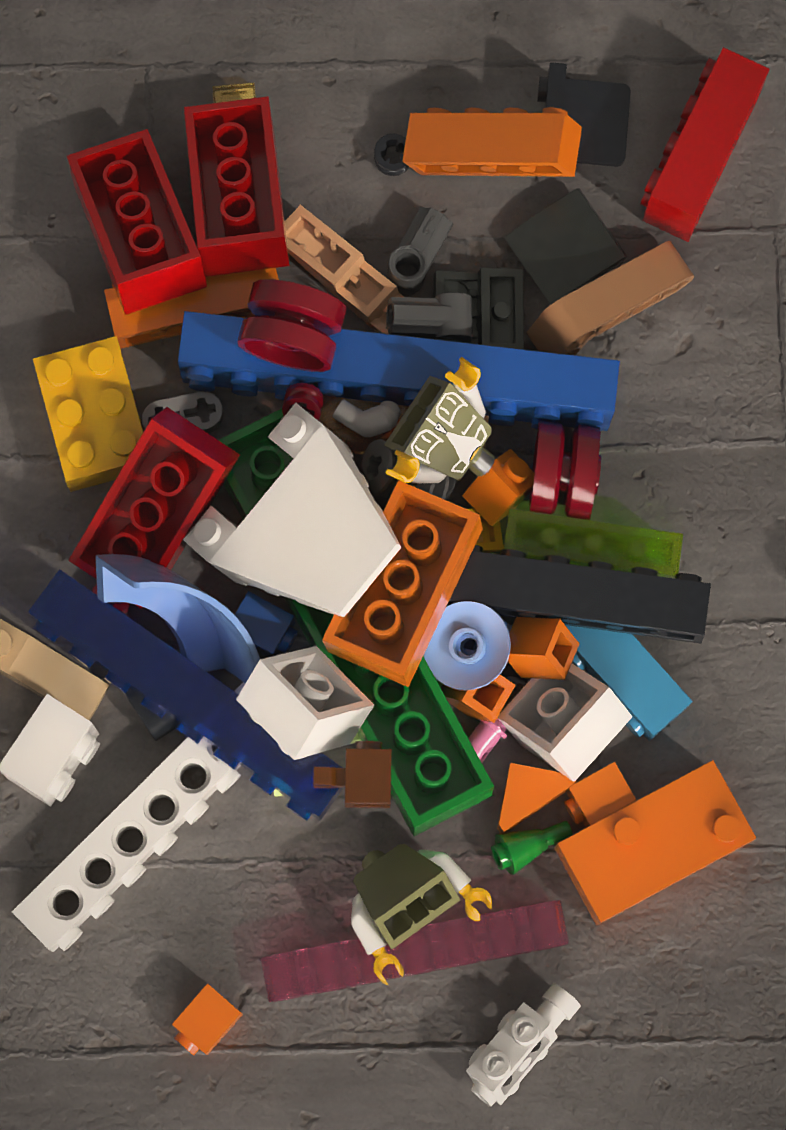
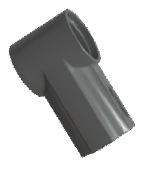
M431 207L419 208L400 245L390 255L387 279L397 286L398 292L402 295H412L422 288L429 268L453 227V222L448 220L443 213ZM402 264H410L418 272L413 276L406 277L398 273L396 268Z
M443 293L433 298L390 297L386 312V329L390 335L431 337L434 340L460 343L470 342L473 340L472 298L469 294Z

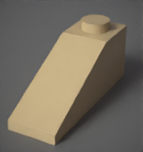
M0 619V674L42 698L49 694L90 721L110 685L32 636Z

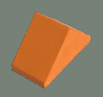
M510 763L497 825L498 831L500 833L508 832L563 795L577 781H571L560 772Z

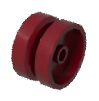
M260 279L253 282L248 300V309L255 316L243 320L237 340L238 346L259 359L279 366L309 372H325L330 370L336 352V343L329 336L341 332L346 315V305L326 292L290 281Z
M539 420L532 471L535 474L533 489L530 491L528 515L551 517L556 511L559 491L565 492L564 514L566 518L590 521L594 495H597L601 471V455H599L600 427L578 425L572 433L570 450L567 451L564 450L565 429L562 423Z

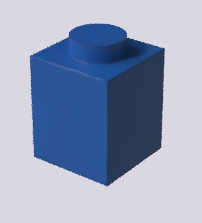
M249 591L235 613V616L249 633L257 651L267 657L276 656L279 651L287 653L297 636L298 631L293 628L295 624L294 615Z

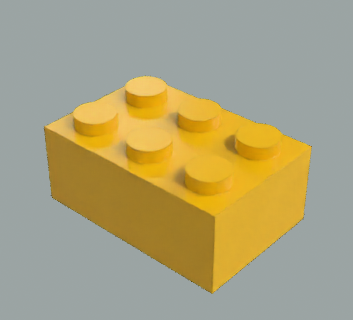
M117 336L33 358L65 481L70 492L116 480L143 434V428Z

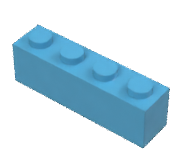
M565 625L580 643L572 664L582 670L585 669L591 676L610 687L632 715V718L626 723V727L636 737L640 738L644 735L649 741L652 740L693 702L633 634Z

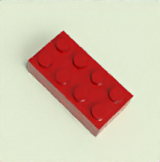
M724 47L717 61L709 57L698 80L700 82L695 93L690 95L684 107L677 130L672 132L664 148L663 157L658 166L663 171L655 168L645 187V194L640 205L647 208L642 221L689 242L755 107L769 73V68Z
M269 96L184 107L197 248L201 256L205 277L290 266Z
M148 129L66 156L76 192L125 315L207 287L201 256Z
M166 407L150 420L68 561L97 579L96 555H131L148 559L171 570L187 545L183 539L208 510L239 459L240 454Z

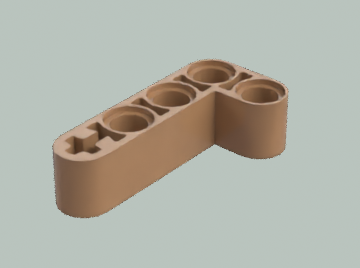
M667 241L555 301L539 315L526 334L539 352L575 356L590 339L671 296L690 283L695 276L672 242Z

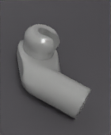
M343 399L335 410L333 418L359 435L370 438L391 431L397 425L401 411L398 405L392 401H383L378 406L362 411Z

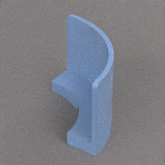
M120 554L96 555L97 598L104 603L126 602L137 604L161 616L177 640L182 656L183 669L189 674L226 669L246 684L260 657L249 633L227 607L174 571L153 563L148 559Z

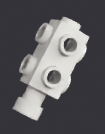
M555 983L551 985L542 996L544 1002L536 1011L523 1002L516 1011L511 1010L499 1023L498 1033L488 1045H481L471 1056L469 1068L466 1070L474 1083L471 1091L490 1107L495 1102L502 1105L509 1095L514 1094L518 1090L522 1079L537 1061L542 1060L547 1055L548 1048L557 1039L556 1028L564 1019L570 1020L581 1007L578 1001ZM540 1041V1048L535 1052H531L532 1049ZM512 1076L511 1083L507 1086H502Z

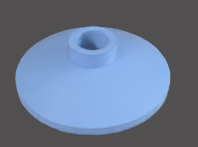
M472 601L453 603L445 608L424 653V659L434 677L446 686L458 690L479 689L494 681L504 670L511 649L509 631L503 619L488 606ZM468 640H475L477 650L473 655L467 656L464 653V645Z

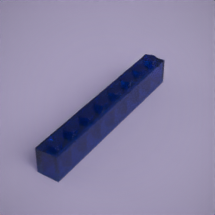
M58 570L28 611L30 616L36 621L32 627L35 631L52 643L58 637L72 646L68 653L88 668L95 662L108 672L104 679L126 694L129 688L144 697L140 704L155 716L162 719L167 713L180 722L176 730L196 744H199L201 739H204L217 748L212 755L229 768L235 770L238 764L253 774L249 781L266 794L271 796L274 790L289 799L285 806L303 820L308 821L312 815L321 821L343 790V788L322 789L314 788L313 786L314 767H343L323 753H317L296 760L284 753L270 734L261 725L254 722L246 709L236 700L239 694L115 607L99 600L95 593L62 570Z

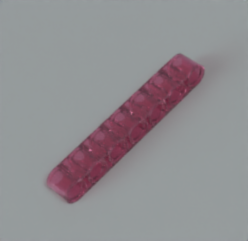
M561 900L481 914L480 921H473L466 917L425 925L391 950L388 944L384 948L387 954H392L399 960L404 969L403 977L561 947L570 944ZM359 938L260 958L268 1003L381 982L374 973L375 958L373 954L367 955ZM388 964L382 970V975L386 981L402 978L394 964Z

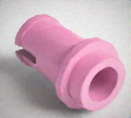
M498 718L494 723L478 719L480 723L468 738L481 763L499 739L507 737L505 734L507 729Z

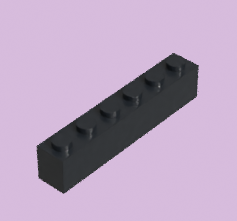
M475 545L447 604L449 606L457 602L472 601L488 606L499 616L559 618L565 625L702 644L705 635L711 583L701 582L702 577L688 573H678L675 575V578L658 576V571L644 567H634L631 572L614 570V565L600 561H590L587 566L570 564V559L556 555L544 556V561L528 559L525 552L512 549L500 550V555L484 553L481 546Z

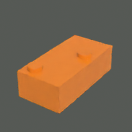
M398 480L383 513L401 548L345 617L334 614L322 641L327 652L409 687L483 527L479 514Z
M714 760L557 843L554 849L597 926L751 843L756 839V836Z

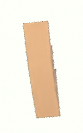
M300 204L284 221L288 253L374 331L388 334L386 329L388 300L390 297L404 296L398 292L397 286L365 261L361 252Z

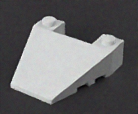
M295 403L268 436L269 439L294 458L239 526L210 506L183 540L208 563L236 583L245 586L251 585L263 589L267 593L276 596L282 595L294 599L301 604L345 617L400 550L401 545L381 507L374 501L364 475L359 472L352 459L354 456L348 445Z

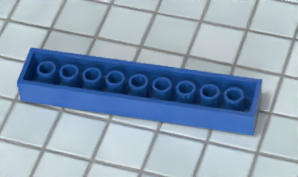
M184 311L178 365L182 382L189 383V388L197 391L211 392L217 386L232 388V393L249 397L257 396L258 391L275 393V398L284 400L286 390L291 385L308 383L314 385L322 392L324 398L323 405L339 406L341 401L345 399L348 402L360 403V407L367 410L380 405L383 401H392L398 407L403 408L405 413L429 376L453 385L451 381L445 378V374L448 371L455 374L460 367L459 359L463 357L480 369L481 375L477 387L486 411L485 417L489 418V422L492 424L511 426L514 425V421L531 422V427L538 429L539 420L561 422L566 427L576 428L578 425L600 427L601 431H608L615 412L620 365L618 360L341 329V332L329 336L336 343V352L331 369L325 372H309L279 366L259 359L242 350L238 346L237 340L242 322L247 318Z

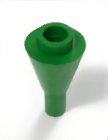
M565 820L543 830L532 829L496 834V844L491 846L492 856L500 870L506 869L511 875H514L546 851L548 846L572 836V829Z

